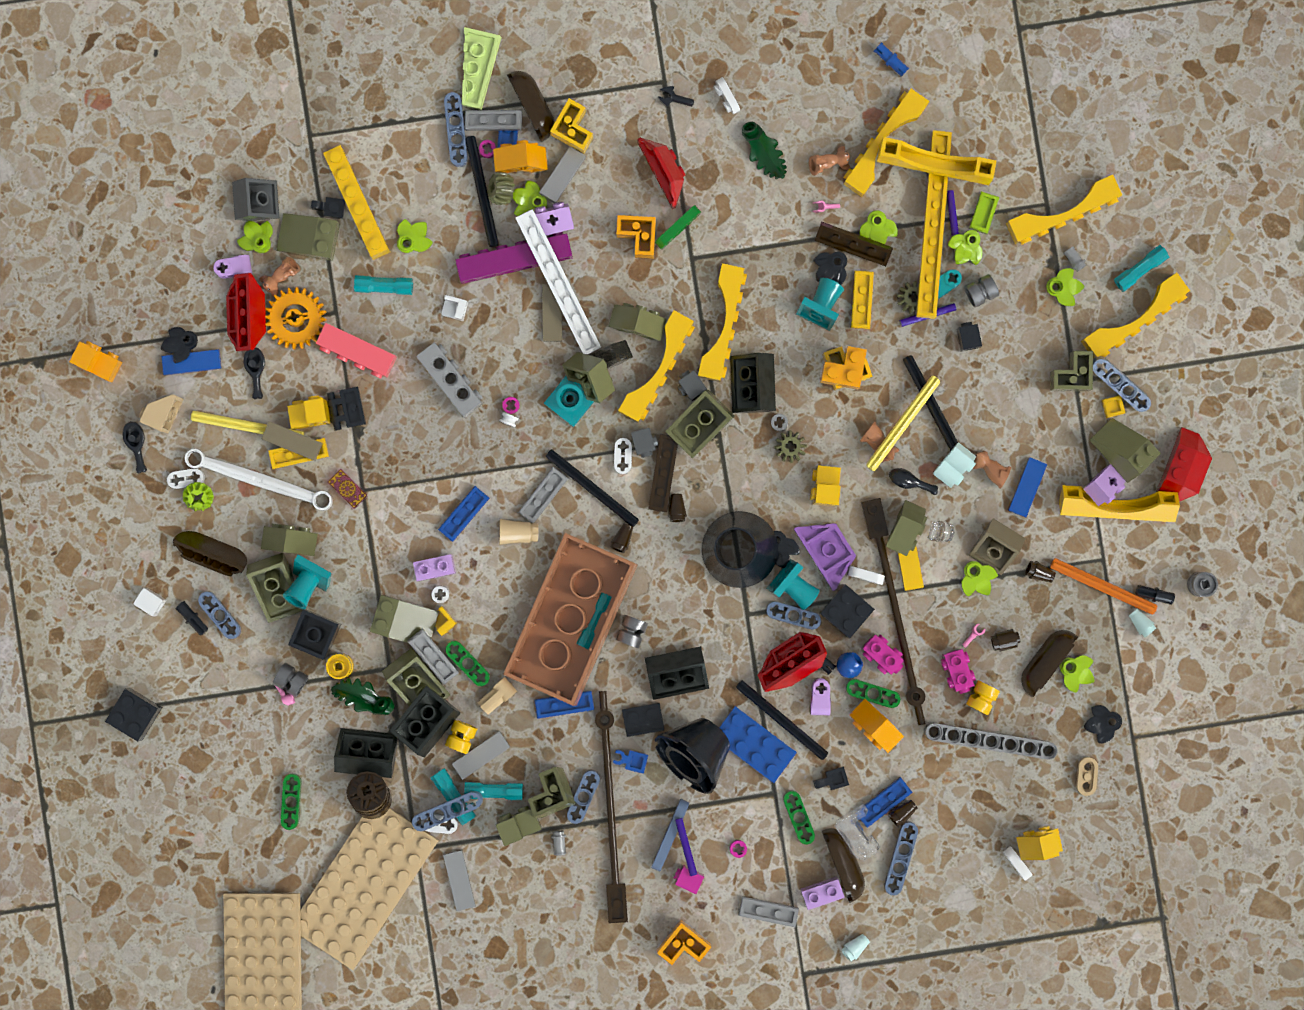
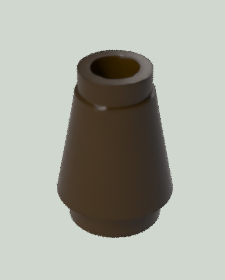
M671 494L668 513L670 522H684L685 517H687L682 494Z
M623 523L611 541V548L625 553L629 549L633 527Z
M1030 561L1025 571V575L1029 576V579L1050 583L1053 582L1056 575L1055 572L1038 561Z
M909 800L892 809L888 816L899 827L907 822L918 807L912 800Z

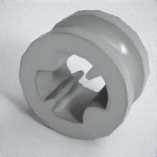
M783 414L774 415L771 420L772 428L776 431L785 430L788 426L787 417ZM778 417H782L781 420H785L782 428H777L778 425H774Z

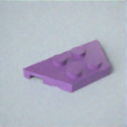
M836 523L795 527L794 531L832 591H835L856 557L854 551Z

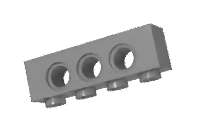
M434 342L416 357L462 416L466 418L482 405L480 400L483 397L476 389L472 391L468 386L471 383L465 374L461 376L457 372L459 367L453 359L449 361L445 356L447 351L441 344L437 346ZM438 359L444 360L445 363L441 369H436L434 366L435 361ZM450 374L456 375V381L453 384L446 382V378ZM461 389L468 391V396L465 399L458 398V392Z

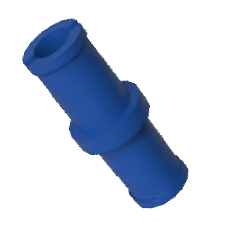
M882 42L873 51L886 62L885 65L887 67L890 66L900 77L909 69L897 57L898 55L896 53L893 54Z

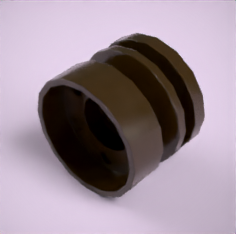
M367 771L357 774L349 782L346 791L347 799L358 815L372 820L380 818L387 813L391 807L392 795L381 776ZM371 791V794H366L365 796V792Z

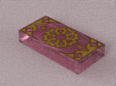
M342 469L328 481L354 509L368 497Z

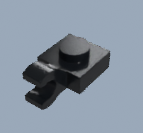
M326 197V202L312 200L311 208L312 210L324 211V217L343 219L346 202L344 199Z
M844 766L825 771V778L813 781L816 789L829 785L831 791L849 785Z

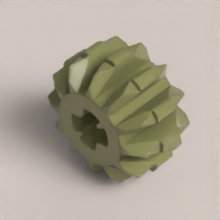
M504 172L492 174L489 179L487 192L489 194L488 198L492 203L506 205L511 202L515 184L510 174Z
M916 281L913 282L912 287L908 282L905 283L906 289L900 287L899 291L902 294L896 295L898 299H902L897 303L898 306L904 304L905 306L902 308V311L904 312L909 308V314H912L914 309L915 311L917 310V299L911 302V298H908L912 293L915 298H918Z
M789 430L788 437L781 433L783 440L779 438L775 440L781 444L774 446V449H781L776 455L779 457L784 454L783 462L789 457V462L793 463V456L799 461L800 457L797 453L803 456L806 454L800 450V448H806L807 444H800L805 438L801 437L798 440L799 432H796L794 437H792V431ZM788 442H792V445H795L796 448L793 449V452H789V449L785 447V445L789 444Z

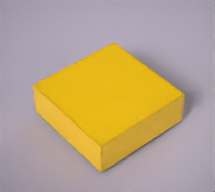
M1120 395L1101 400L1106 418L1125 414Z

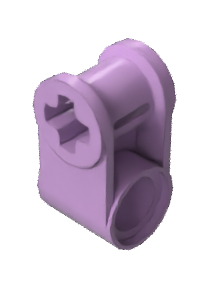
M239 255L217 260L214 264V272L222 279L233 278L236 274H252L250 256ZM222 265H225L226 268H228L225 269V273H222L219 270L222 268Z
M818 678L812 683L810 714L830 716V685L825 679ZM820 683H823L826 687L822 692H819L816 688Z

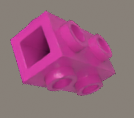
M874 634L861 648L864 651L862 655L870 662L874 660L878 663L877 668L884 675L886 673L892 675L893 672L897 674L903 668L902 663L904 660L901 658L903 654L895 647L891 649L887 645L888 641L881 634L879 636Z
M957 649L942 654L943 659L940 661L943 670L948 672L949 677L946 679L949 688H953L955 692L959 691L960 694L971 691L970 687L975 686L973 681H976L973 670H969L967 663L970 660L967 652H963V649Z

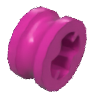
M484 140L479 145L480 154L487 159L494 157L493 151L491 153L488 151V154H485L483 147L485 145L487 147L489 144L492 150L496 148V145L491 140Z
M507 397L503 401L502 406L505 412L514 414L519 410L520 404L516 398ZM508 400L516 402L515 410L512 411L511 409L509 411L506 409L508 406L506 402Z
M735 840L730 844L729 850L734 857L741 858L746 855L747 846L743 841ZM735 844L744 847V850H741V854H738L736 851L733 852V847L736 848Z

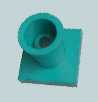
M820 278L813 300L804 297L796 315L830 331L839 316L838 313L831 309L843 293L844 288L831 279Z
M567 376L563 378L544 402L547 407L573 427H575L594 403V401L586 399L581 384L569 381ZM567 396H573L574 400L572 402H567Z
M297 555L293 566V574L297 575V578L284 592L283 597L293 606L306 609L316 587L325 592L330 586L332 573Z
M792 559L788 561L786 567L781 569L766 588L778 597L785 591L802 610L808 608L820 592V589L798 576L804 567Z

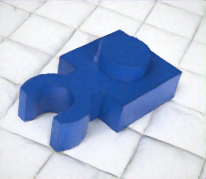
M622 750L615 751V753L621 754L622 759L619 761L613 760L614 764L620 765L625 763L626 770L644 774L648 754L630 750L629 755H625Z

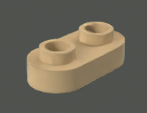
M1091 757L1082 758L1077 768L1076 789L1084 796L1094 794L1097 788L1098 763ZM1086 763L1090 764L1089 770H1085L1084 765ZM1085 782L1089 784V787L1087 789H1083L1082 787L1083 783Z

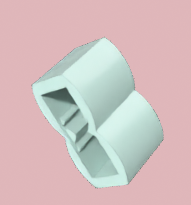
M958 442L938 465L933 475L950 488L954 484L958 486L964 479L962 474L965 471L970 472L976 465L974 462L976 456Z

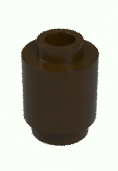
M1013 629L998 632L991 636L994 651L999 650L1001 652L1017 648L1018 643L1021 642L1019 633L1014 632Z

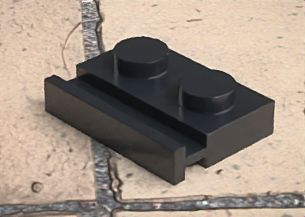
M660 703L622 709L627 737L665 731Z

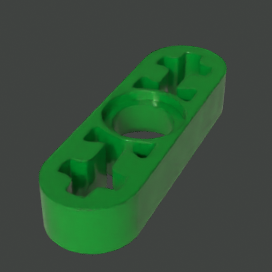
M696 205L691 207L655 241V244L661 250L665 248L701 214Z
M451 641L447 644L446 654L474 684L484 686L489 682V672L460 642ZM451 645H458V651L461 654L463 652L466 653L459 662L456 660L459 656L456 653H450L452 650ZM465 658L473 660V667L471 669L463 667L462 662ZM478 665L480 669L477 671L480 674H486L484 677L486 681L478 682L476 680L478 676L475 673L471 676L469 672L473 671Z
M851 679L846 684L847 693L853 697L866 699L869 702L888 708H895L900 704V695L895 691L857 679ZM857 682V686L863 689L864 685H867L864 690V697L860 696L862 694L860 691L852 693V689L849 688L850 685H854ZM876 688L879 694L876 699L868 697L869 689ZM882 690L886 691L884 693L886 696L890 697L891 694H894V698L897 699L896 702H892L889 705V701L883 698L882 703L879 702L882 697Z
M295 773L287 775L283 780L281 826L286 830L296 828L300 818L302 780ZM291 777H294V781H297V784L293 786V791L297 790V794L286 793V790H291V784L287 783V781L291 780ZM293 796L296 799L294 807L287 806V797ZM285 809L288 811L296 810V813L293 812L291 816L295 820V823H292L291 826H288V823L285 822V819L289 818V812L285 813Z
M787 791L783 796V801L797 838L802 844H811L815 839V833L802 799L796 791ZM790 794L794 797L797 796L795 800L796 806L801 805L802 808H797L790 812V808H793L791 802L787 803ZM797 812H802L805 816L804 821L801 823L794 821L793 817ZM806 823L809 825L805 826L808 833L811 832L807 841L805 838L801 839L803 835L802 829L797 830V827L804 826Z

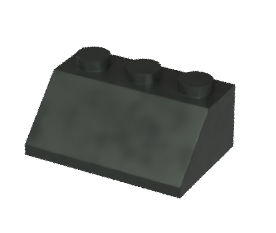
M758 352L730 356L732 413L776 411L774 354Z
M701 646L645 658L653 700L709 689Z
M426 686L392 727L390 732L414 753L425 758L461 712Z
M340 728L334 755V772L357 775L368 771L384 778H392L398 738L392 733Z

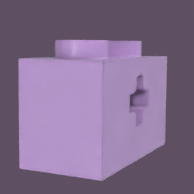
M557 202L550 208L541 206L534 209V213L545 235L574 229L568 203ZM549 215H553L554 217H557V218L554 219V222H551L550 220H547V219H550V216H549Z
M1109 464L1084 488V491L1100 506L1104 502L1110 503L1116 497L1114 494H1118L1126 487L1124 485L1126 481Z
M451 554L413 562L417 581L456 574L454 559Z
M837 876L800 889L808 910L845 898Z

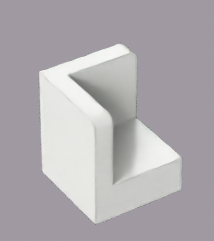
M445 295L442 316L464 321L468 302Z
M143 588L136 598L134 605L151 616H157L167 600L149 588Z

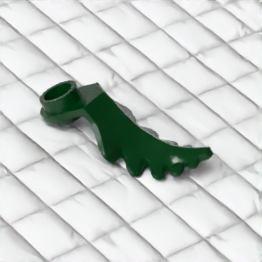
M755 122L745 123L742 127V135L750 144V161L758 160L757 169L761 170L765 167L764 175L769 174L770 178L775 176V179H784L785 173H787L785 170L787 166L782 165L786 161L779 158L783 155V152L775 149L778 146V141L766 136L764 130Z
M347 678L346 683L344 680H341L340 684L337 682L330 689L332 691L331 694L335 698L339 697V701L346 699V706L355 704L354 710L356 712L369 711L374 715H388L394 709V703L390 697L378 696L370 682H365L362 686L358 678L355 679L353 684L350 678Z

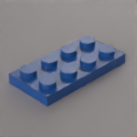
M736 706L719 727L730 742L729 750L773 783H775L797 753Z

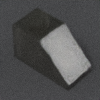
M626 340L610 344L591 355L604 359L607 364V370L633 358Z

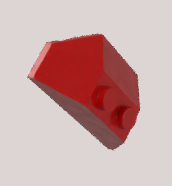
M641 137L638 138L637 143L672 210L675 209L684 184L683 177L686 176L681 165L677 166L674 161L677 159L672 149H668L667 145Z
M251 273L236 274L226 295L227 335L235 346L236 351L254 350L266 333L265 293Z
M1183 427L1180 428L1156 492H1178L1179 502L1199 494L1212 461V456L1199 433Z
M800 631L772 649L763 664L762 670L758 673V678L764 692L791 687L821 668L827 655L821 637Z

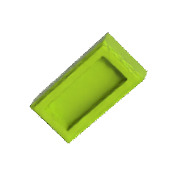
M980 192L969 229L988 234L999 197Z

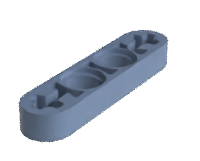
M451 92L444 98L449 154L454 166L463 167L468 161L462 101L457 93ZM451 97L458 100L455 103V109H460V112L452 111L451 103H448V101H451ZM452 116H459L460 123L458 125L450 124ZM455 134L462 136L460 144H454L451 141ZM464 147V149H460V154L464 159H461V162L458 163L454 159L457 157L456 149L452 151V148L459 149Z
M1098 356L1093 359L1094 373L1139 412L1147 411L1150 408L1151 400L1149 396L1107 358ZM1097 363H1104V367L1108 370L1107 373L1102 368H1098ZM1112 374L1120 376L1117 382L1109 381V377ZM1132 386L1133 392L1128 395L1124 394V387ZM1137 395L1140 400H1144L1146 404L1139 405L1135 396Z
M478 791L463 794L418 813L412 819V825L417 831H425L477 809L483 803V796ZM471 795L473 798H478L476 805L473 802L465 805V802L471 799ZM454 802L461 805V811L458 813L454 812L451 808ZM439 809L444 813L443 819L438 820L435 818V810ZM419 817L422 820L430 817V820L424 823V827L422 824L418 825L417 823L420 820Z
M680 799L652 863V869L661 871L678 832L675 819L684 818L690 802Z
M906 822L904 825H901L884 883V888L890 895H898L903 888L918 835V828L912 822ZM909 825L914 830V833H910L908 837L909 840H912L911 843L901 840V837L906 839L907 833L904 829L908 828ZM901 844L909 846L907 854L899 853L898 849ZM900 862L904 865V870L901 873L894 872L893 866L895 863ZM891 874H893L896 877H901V880H896V885L898 886V889H894L893 891H891V888L888 886L889 884H892L894 881V878L890 877Z

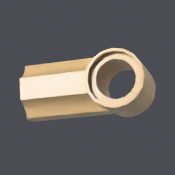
M506 677L499 681L492 688L493 690L478 702L479 706L488 715L517 692Z

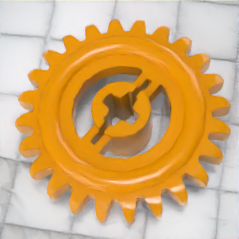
M288 287L287 294L280 290L281 297L274 295L276 302L269 301L272 308H265L270 313V315L265 316L266 319L270 320L265 323L266 326L271 327L267 333H274L271 338L272 340L279 338L278 345L285 342L284 347L288 348L292 344V349L295 350L297 344H299L300 348L303 349L304 343L311 346V339L317 342L315 336L320 335L319 329L324 327L321 323L327 321L326 318L322 317V315L326 314V311L320 310L324 304H317L319 297L312 299V291L306 295L307 290L305 288L300 293L299 288L295 287L293 293ZM292 305L303 306L308 311L302 313L298 309H290L286 312L285 317L282 318L284 311ZM293 314L299 316V318H296L297 322L291 320L294 317ZM305 320H309L307 327L300 332H291L284 327L286 324L295 328L300 327L304 324Z

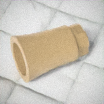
M500 518L499 545L530 543V541L538 542V523L510 521Z

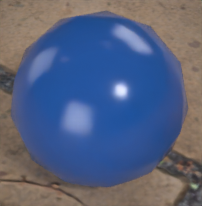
M846 652L837 659L836 667L841 676L854 678L862 672L863 662L855 652Z

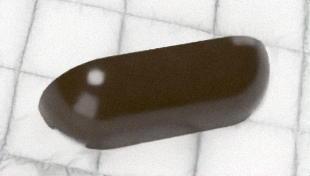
M514 71L507 74L541 142L545 141L551 136L550 131L555 121L536 81L530 74L523 71Z
M184 531L177 534L173 539V546H176L182 553L180 555L182 558L220 574L232 576L233 574L242 573L247 565V557L240 549L204 534Z
M1059 630L1047 638L1022 673V686L1028 695L1034 697L1039 688L1042 689L1074 647L1073 643L1078 639L1076 634L1068 630Z
M834 828L825 829L822 831L847 899L849 903L854 902L864 892L865 879L848 836L841 830Z

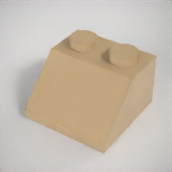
M172 394L147 404L146 408L143 407L140 412L139 418L141 419L139 422L169 434L184 399Z

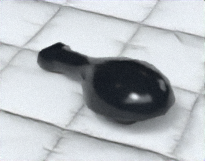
M255 347L254 350L246 351L243 359L244 368L253 380L252 398L254 400L263 398L260 376L265 368V357L262 351Z
M130 421L125 424L122 436L126 446L135 455L136 472L140 474L147 471L142 456L145 434L138 423Z
M895 468L889 472L890 480L901 488L911 489L918 487L930 492L932 495L938 494L937 485H931L919 480L906 469Z

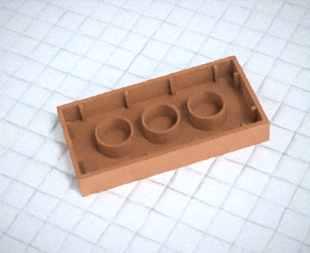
M565 533L503 675L572 706H577L638 564ZM603 592L612 598L607 610L600 616L594 630L595 637L588 650L576 643L582 631L587 628L596 611L595 605L600 594Z

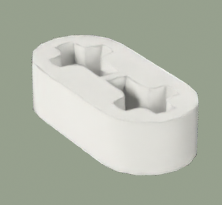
M627 438L618 439L615 443L614 468L617 473L623 475L631 470L632 445ZM622 441L629 445V448L625 449V455H621V449L618 448ZM621 457H624L625 464H628V468H625V471H621L617 467V464H621Z
M199 469L175 471L168 475L167 483L171 488L182 489L195 482L194 480H188V477L194 476V472L200 475L197 482L203 483L205 475ZM175 475L178 478H184V481H179L177 486L176 483H172Z
M850 566L848 576L883 585L884 575Z
M434 814L435 818L438 820H441L444 817V815ZM429 817L421 820V824L423 825V827L425 821H427ZM456 818L451 819L454 827H451L450 830H447V826L439 824L425 831L451 834L457 829L458 821Z
M1011 846L1003 851V854L1024 881L1032 876L1030 870Z

